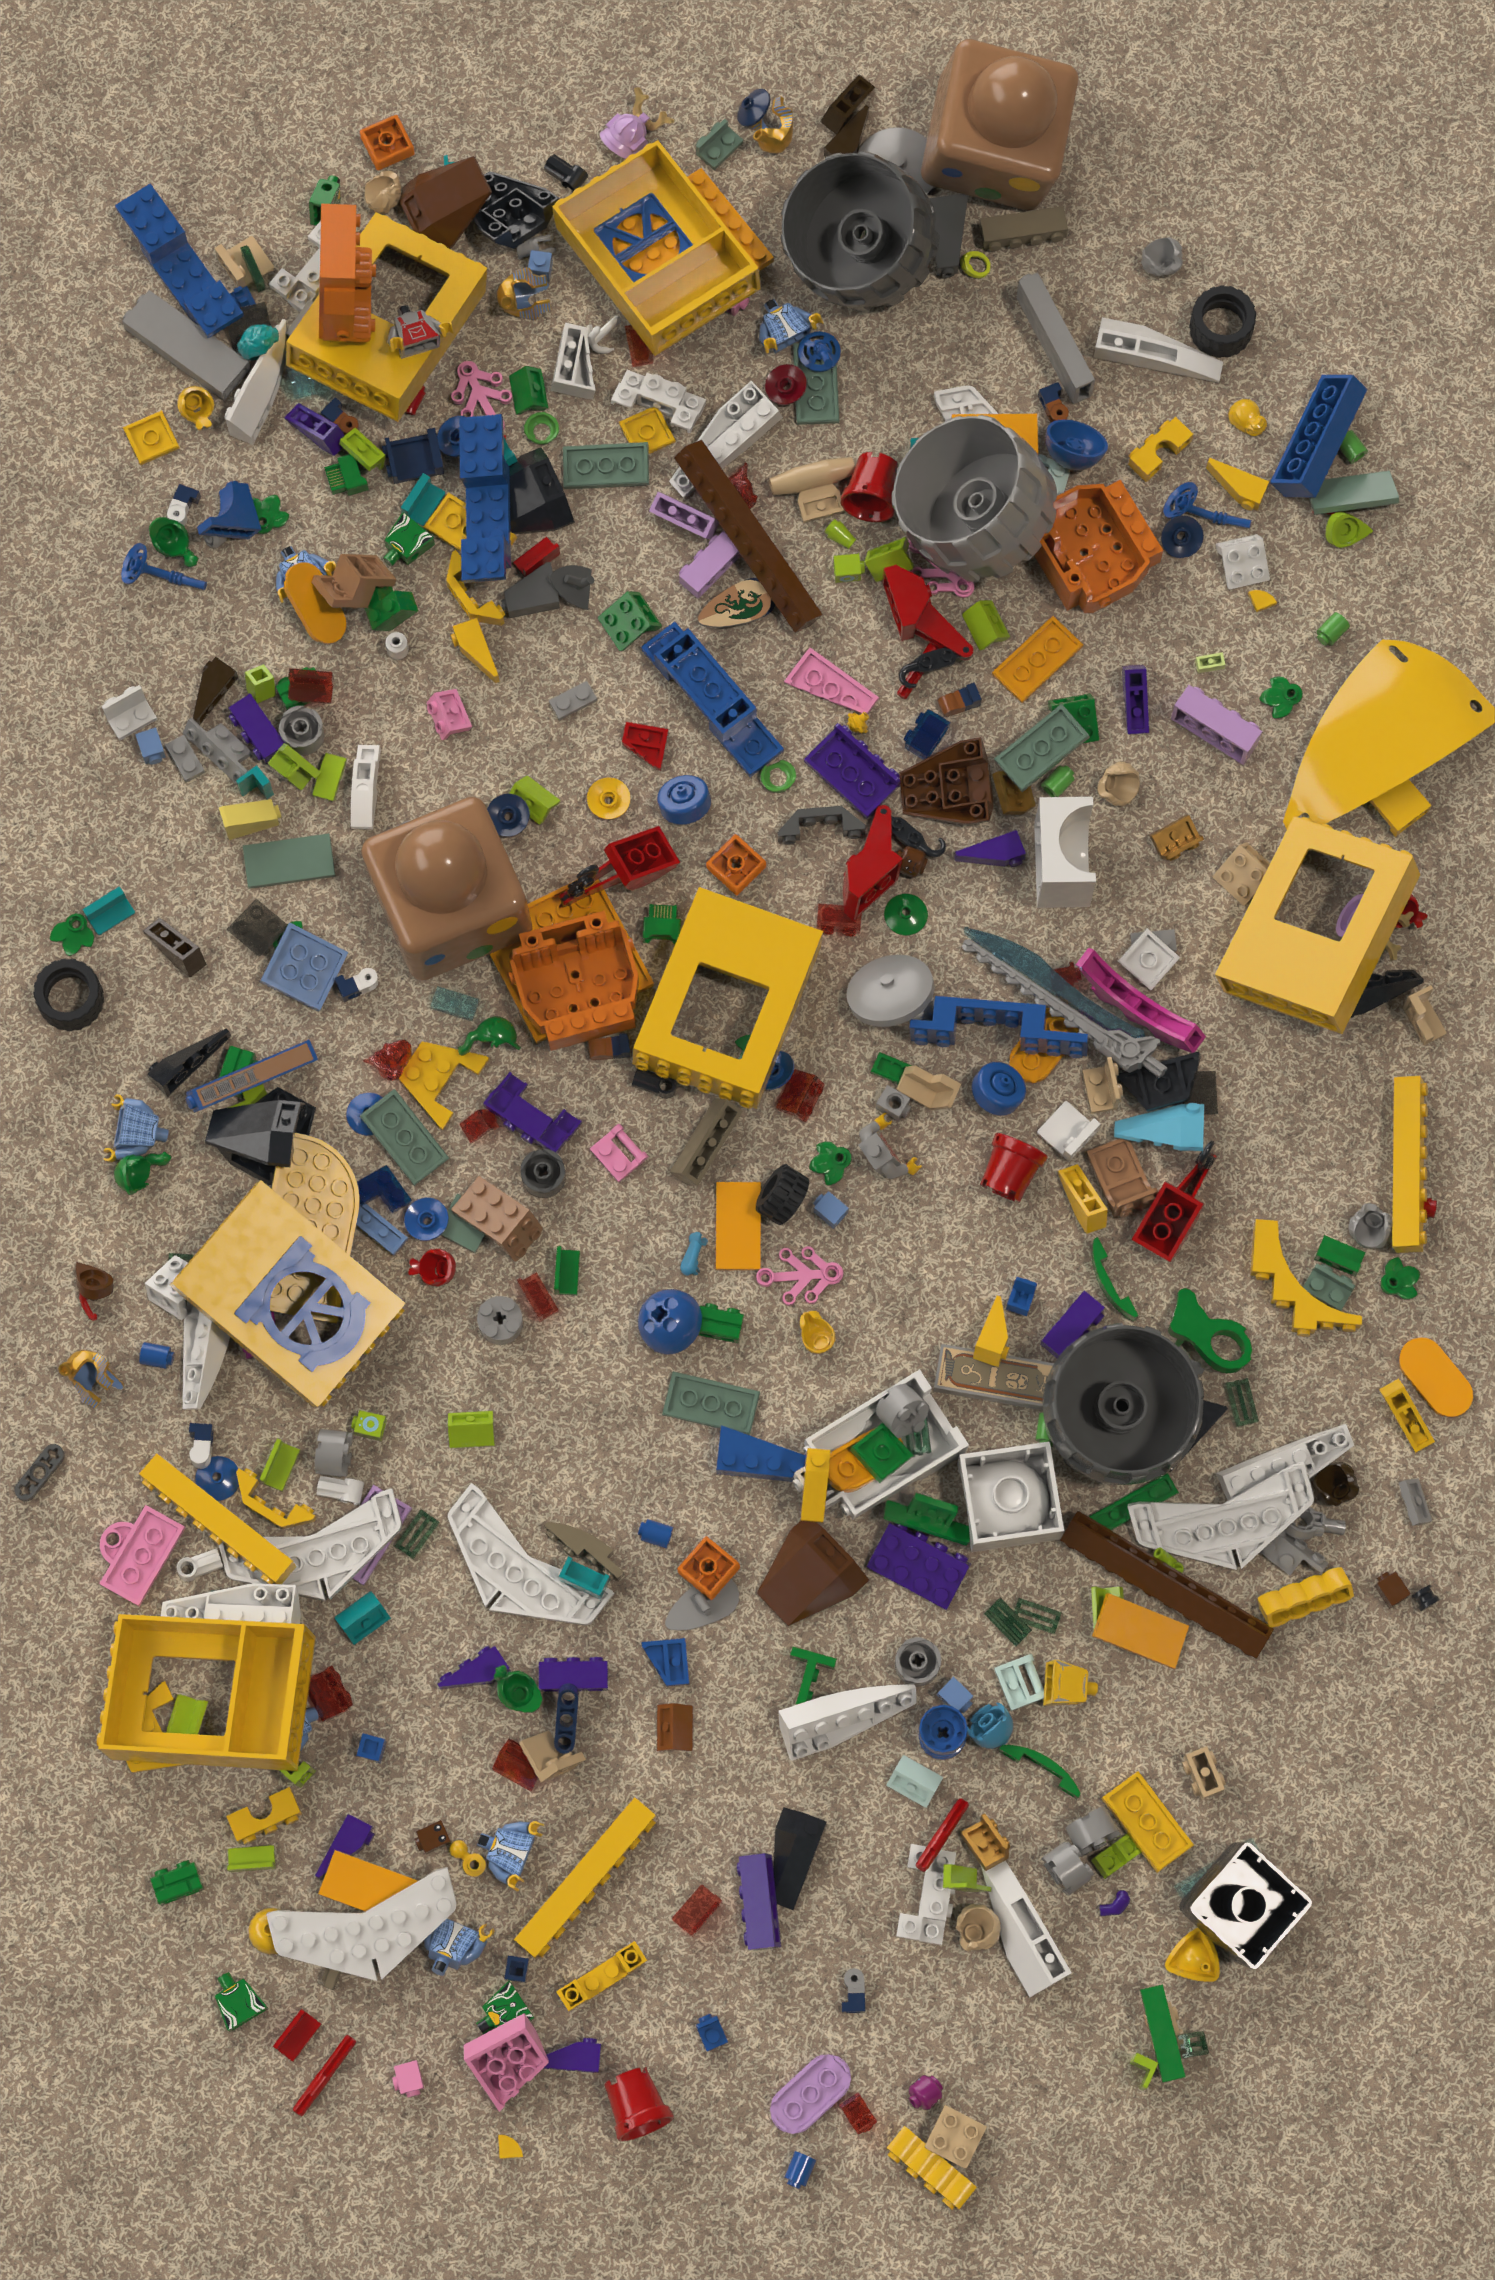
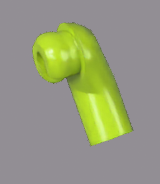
M1159 1547L1154 1551L1156 1558L1179 1572H1183L1184 1567L1182 1563L1177 1562L1164 1549Z

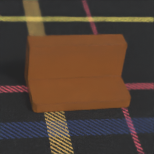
M677 1703L657 1705V1751L693 1750L692 1705Z

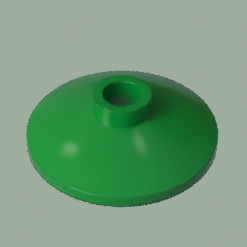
M899 894L887 903L884 918L887 926L893 932L909 936L923 929L928 919V911L925 903L919 897L912 894ZM905 909L910 911V914L907 916L902 913Z

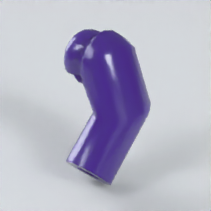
M1120 1890L1116 1893V1899L1112 1904L1099 1905L1100 1916L1122 1914L1130 1903L1128 1893Z

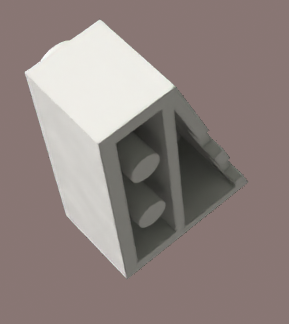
M565 323L551 391L593 399L596 390L592 376L593 370L590 362L586 327Z

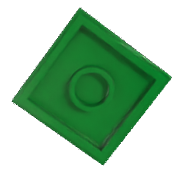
M881 1423L850 1449L853 1455L879 1483L883 1482L914 1456L884 1423Z

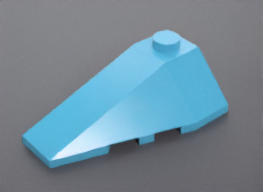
M1180 1104L1115 1121L1114 1137L1136 1142L1149 1140L1153 1141L1155 1146L1160 1147L1162 1143L1173 1145V1149L1180 1151H1203L1204 1104Z

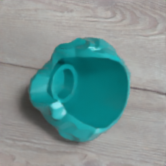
M265 324L250 326L244 331L241 340L237 344L238 352L248 361L259 359L260 355L267 353L273 346V343L279 341L278 330Z

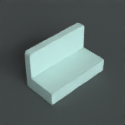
M903 1755L886 1786L927 1808L943 1777Z

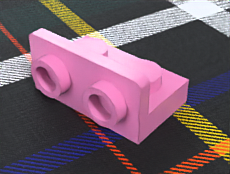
M457 689L436 692L427 701V710L434 720L436 732L440 735L441 740H446L450 734L469 731L472 728Z

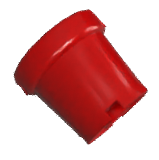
M866 452L858 457L850 483L841 495L840 504L848 514L859 520L884 522L891 519L895 514V510L892 507V492L894 491L898 463L886 454L879 453L878 457H871L872 452Z
M995 1133L992 1141L993 1150L980 1186L985 1189L988 1186L992 1188L993 1193L1020 1203L1038 1168L1043 1167L1048 1155L1021 1140L1002 1133Z
M639 2067L615 2076L617 2083L611 2085L610 2080L604 2084L616 2122L614 2129L618 2141L625 2142L643 2137L666 2126L674 2119L670 2107L664 2104L647 2067H644L643 2071Z

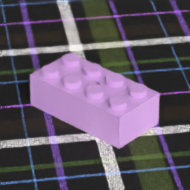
M1190 685L1187 686L1174 705L1171 720L1242 765L1246 763L1257 747L1262 733L1258 725L1245 721L1238 712L1234 710L1229 711L1223 707L1219 700L1207 697L1200 688Z

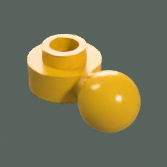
M456 1840L452 1842L449 1848L450 1854L454 1858H461L463 1860V1871L472 1877L481 1875L486 1867L484 1858L476 1853L469 1854L467 1844L464 1841ZM473 1860L479 1864L475 1870L470 1867V1863Z

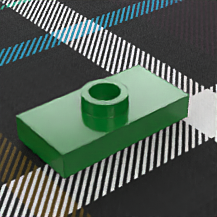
M879 1052L870 1073L898 1085L905 1068L912 1065Z

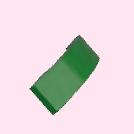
M1096 1237L1092 1243V1263L1099 1286L1114 1308L1127 1319L1134 1322L1138 1319L1139 1315L1129 1296L1120 1300L1102 1265L1103 1262L1107 1261L1108 1255L1099 1238Z
M1002 1745L999 1752L1019 1763L1022 1756L1062 1779L1057 1788L1076 1800L1079 1798L1081 1793L1073 1779L1049 1757L1022 1746Z

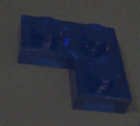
M387 1165L357 1181L359 1203L361 1206L380 1196L393 1214L412 1201Z

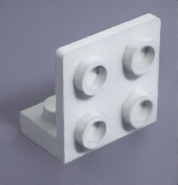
M1258 534L1216 543L1217 552L1222 555L1228 589L1260 583L1270 579L1263 538Z
M140 685L127 688L124 694L109 698L102 705L106 719L119 741L157 720L156 715L146 701Z
M1065 1101L1038 1129L1037 1134L1070 1162L1099 1131L1101 1124L1095 1118L1090 1122L1069 1102Z
M175 1255L145 1282L148 1299L182 1321L188 1315L186 1299L169 1284L188 1262Z

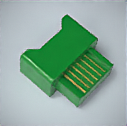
M351 454L338 457L337 464L324 467L332 495L347 491L348 496L369 490L366 478L362 477L359 472L358 466L360 462Z
M649 904V917H644L643 943H649L655 939L670 940L674 945L676 944L681 932V919H676L677 905Z

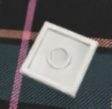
M1146 928L1118 962L1149 990H1152L1180 957Z

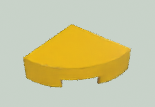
M1252 590L1248 592L1256 612L1277 604L1275 598L1265 591Z
M498 2135L500 2159L523 2157L521 2147L513 2138L506 2135Z

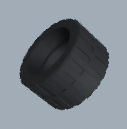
M1214 286L1204 291L1197 298L1190 319L1189 328L1193 343L1200 351L1216 358H1228L1239 354L1240 351L1247 347L1252 338L1256 322L1255 306L1248 295L1232 286ZM1212 309H1229L1239 316L1242 321V328L1231 335L1216 334L1205 325L1203 316Z
M64 958L51 962L38 974L37 980L34 983L33 995L40 1013L51 1026L59 1030L78 1031L86 1026L88 1027L98 1018L104 1003L103 988L90 966L88 967L86 963L76 959ZM70 977L79 978L86 982L89 987V996L80 1008L71 1012H60L51 1007L48 997L52 987L57 982Z

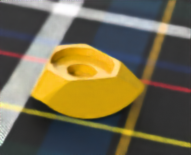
M1195 1928L1185 1935L1173 1948L1165 1962L1167 1971L1192 1980L1214 1982L1220 1975L1219 1959L1214 1943L1199 1928Z

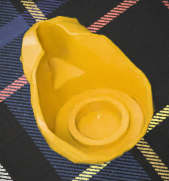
M1241 399L1230 407L1228 412L1229 422L1237 429L1250 436H1258L1265 431L1267 421L1261 416L1259 407L1254 401Z
M804 1312L800 1317V1328L802 1329L801 1337L805 1348L815 1354H821L831 1349L836 1340L834 1329L827 1321L822 1319L819 1312Z

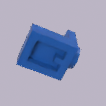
M708 2014L698 2019L699 2024H696V2028L707 2052L728 2043L717 2016L712 2017L711 2014Z

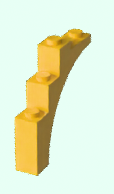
M1255 1220L1250 1276H1256L1255 1279L1269 1280V1277H1272L1271 1304H1276L1277 1308L1283 1309L1290 1308V1305L1293 1306L1292 1332H1297V1336L1309 1337L1310 1333H1315L1317 1325H1320V1329L1333 1330V1327H1342V1331L1355 1332L1356 1329H1359L1362 1325V1316L1344 1313L1331 1308L1314 1298L1300 1285L1290 1271L1283 1256L1279 1241L1278 1221Z

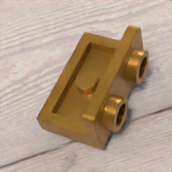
M996 771L992 774L1003 815H1021L1036 806L1031 786L1021 792L1004 771Z
M1185 815L1149 835L1161 859L1169 861L1179 858L1181 856L1180 853L1187 849L1190 851L1200 845L1199 842L1204 840L1203 836L1198 834L1190 815Z
M985 1813L981 1815L980 1822L961 1832V1837L985 1871L1009 1859V1841L1005 1836L999 1834L997 1824L992 1818L989 1819Z

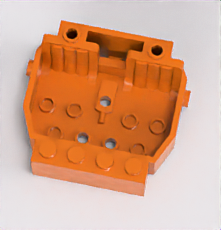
M321 204L319 339H323V341L369 342L371 340V332H375V319H371L372 277H376V264H372L371 248L356 247V245L360 246V232H356V227H360L361 214H356V205Z
M1120 479L1107 487L1104 484L1077 485L1058 495L1055 502H1053V507L1056 509L1053 527L1049 533L1044 534L1040 540L1042 546L1034 555L1067 611L1079 605L1084 613H1094L1132 593L1147 575L1149 568L1161 562L1163 549ZM1103 528H1109L1110 532H1104ZM1115 545H1118L1121 547V549L1115 550L1113 547ZM1081 551H1086V552H1087V555H1086V556H1082V555L1080 554V552H1081Z
M605 911L519 934L521 947L512 950L510 961L512 971L508 972L511 985L516 984L525 1017L541 1035L546 1034L550 1051L636 1028L633 1009L636 1007L639 976L632 955L635 947L632 938H627L626 931L620 926L619 921L608 923ZM573 973H578L579 977L574 979L571 977V975ZM596 1000L599 1002V1004L597 1006H592L591 1002ZM570 1007H577V1011L570 1012Z

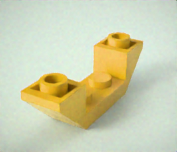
M454 550L451 555L446 578L448 589L470 620L477 618L478 622L502 626L505 624V613L499 604L495 605L491 600L479 608L473 597L469 598L465 593L467 589L463 582L459 580L462 578L461 555Z
M238 1468L236 1471L243 1504L275 1525L285 1529L316 1520V1516L313 1515L314 1510L305 1504H302L301 1507L295 1504L287 1519L284 1518L286 1514L275 1507L273 1510L265 1506L266 1501L255 1495L254 1498H251V1495L260 1483L256 1479L257 1474L248 1468H245L244 1471Z
M635 1941L616 1952V1955L587 1974L556 1991L568 2012L614 1985L647 1961Z

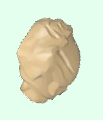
M381 171L378 176H375L366 183L365 200L371 210L386 214L397 206L402 189L399 176L393 171Z
M1121 761L1115 763L1105 770L1104 775L1099 780L1097 786L1098 794L1114 806L1127 805L1138 793L1140 786L1139 773L1130 763Z
M971 1904L964 1907L957 1917L956 1929L961 1935L959 1942L963 1949L971 1951L993 1947L999 1940L1001 1930L998 1916L985 1905Z

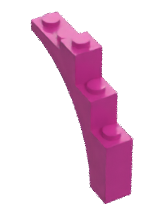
M1088 948L1076 963L1079 970L1092 984L1091 990L1101 1001L1118 1007L1127 1019L1147 1027L1154 1037L1160 1039V1041L1194 1053L1206 1038L1197 1024L1170 1012L1134 988L1117 974L1095 950Z

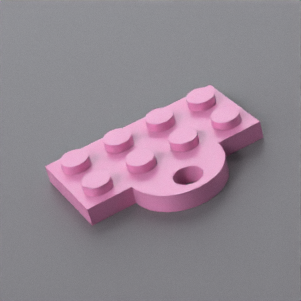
M147 1505L143 1508L135 1524L117 1522L109 1526L101 1536L100 1551L110 1566L99 1584L140 1607L184 1532L185 1526ZM110 1534L119 1535V1542L116 1545L112 1546L107 1543V1538Z

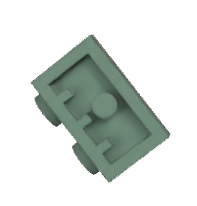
M724 119L722 122H717L706 137L702 136L697 141L696 155L715 170L743 144V139L728 127V121Z
M1316 1264L1303 1288L1314 1298L1341 1311L1355 1285L1352 1284L1353 1281L1347 1276H1338L1333 1273L1331 1267L1325 1264Z

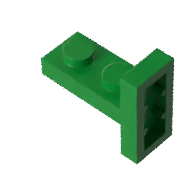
M792 1647L790 1658L807 1663L796 1705L812 1700L814 1692L810 1691L811 1683L817 1682L820 1671L816 1669V1665L834 1670L837 1658Z

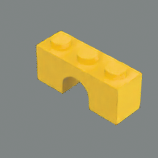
M1174 417L1171 421H1165L1157 434H1151L1140 449L1138 447L1135 448L1129 455L1128 466L1145 482L1150 480L1162 468L1163 461L1156 454L1158 449L1168 448L1177 455L1192 442L1193 433L1177 417Z
M290 1787L269 1796L272 1811L265 1819L254 1818L248 1807L226 1816L238 1843L249 1844L257 1840L256 1835L263 1832L265 1835L271 1834L278 1830V1825L282 1823L290 1825L299 1820L298 1816L302 1815V1812Z

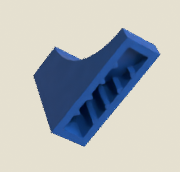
M238 481L227 483L219 491V515L217 517H209L197 526L199 535L250 539L262 530L248 483H238Z

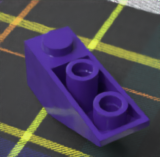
M487 1646L477 1653L479 1656L474 1660L467 1659L458 1666L460 1669L453 1674L451 1671L444 1674L439 1679L441 1682L437 1685L441 1690L492 1684L496 1681L494 1679L495 1668L505 1665L507 1672L511 1670L495 1646L492 1648Z

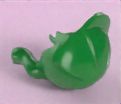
M158 517L153 520L149 526V536L154 548L160 554L167 557H183L184 564L187 567L196 566L199 558L188 548L189 535L186 528L178 521L167 517Z
M493 1016L485 1019L477 1029L467 1034L465 1043L458 1047V1052L461 1056L466 1055L470 1052L475 1041L492 1042L491 1048L494 1045L497 1048L504 1043L510 1044L517 1050H520L521 1047L516 1043L517 1034L513 1024L506 1018Z
M165 1151L162 1154L150 1153L145 1157L134 1154L125 1156L114 1169L115 1182L128 1195H133L149 1185V1183L145 1182L149 1178L151 1165L166 1166L172 1156Z
M505 1665L495 1668L494 1679L498 1682L497 1695L503 1705L511 1710L523 1713H533L540 1708L543 1700L541 1692L529 1675L521 1671L507 1672Z

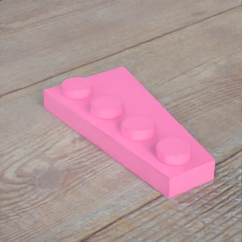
M810 647L784 681V683L860 714L863 712L868 714L879 700L877 695Z

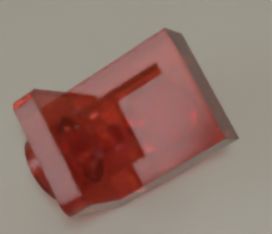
M1069 962L1070 966L1049 970L1054 994L1079 988L1078 981L1082 980L1079 968H1075L1074 962Z
M488 1109L477 1110L459 1124L470 1143H474L490 1130H496L500 1127L497 1123L496 1115Z
M858 2092L839 2104V2107L858 2135L868 2132L877 2123L876 2118Z

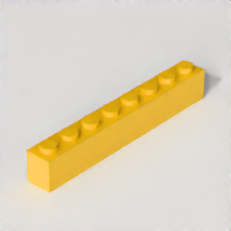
M1421 1076L1394 1077L1392 1247L1396 1253L1423 1252V1244H1427L1426 1231H1423V1224L1427 1223V1212L1424 1210V1202H1427V1190L1424 1188V1180H1427V1168L1424 1167V1159H1427L1428 1152L1427 1146H1424V1138H1427L1428 1130L1427 1125H1424V1117L1428 1116L1427 1104H1424V1096H1428L1427 1083H1424Z
M157 1453L139 1473L143 1479L141 1483L152 1492L155 1489L159 1492L160 1495L158 1497L167 1505L173 1503L177 1507L175 1510L182 1517L186 1518L189 1516L194 1520L192 1524L202 1532L204 1529L211 1534L209 1537L216 1544L220 1545L223 1543L228 1547L226 1551L236 1559L238 1556L245 1561L243 1564L252 1572L255 1570L262 1574L260 1578L267 1584H283L296 1568L293 1560Z
M634 1797L515 1937L514 1941L535 1959L538 1956L543 1958L551 1947L548 1944L553 1938L558 1940L566 1931L564 1925L569 1920L573 1922L581 1913L579 1910L580 1906L584 1902L589 1904L596 1895L594 1890L600 1884L603 1887L611 1878L609 1872L614 1866L618 1869L626 1860L625 1853L629 1849L633 1851L639 1845L641 1834L644 1831L649 1833L655 1826L656 1822L654 1819L656 1815Z

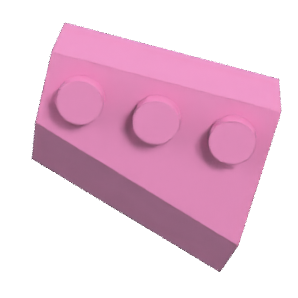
M525 2013L464 2045L465 2062L499 2112L505 2107V2103L511 2097L514 2098L519 2093V2089L527 2081L530 2082L549 2063L537 2031Z

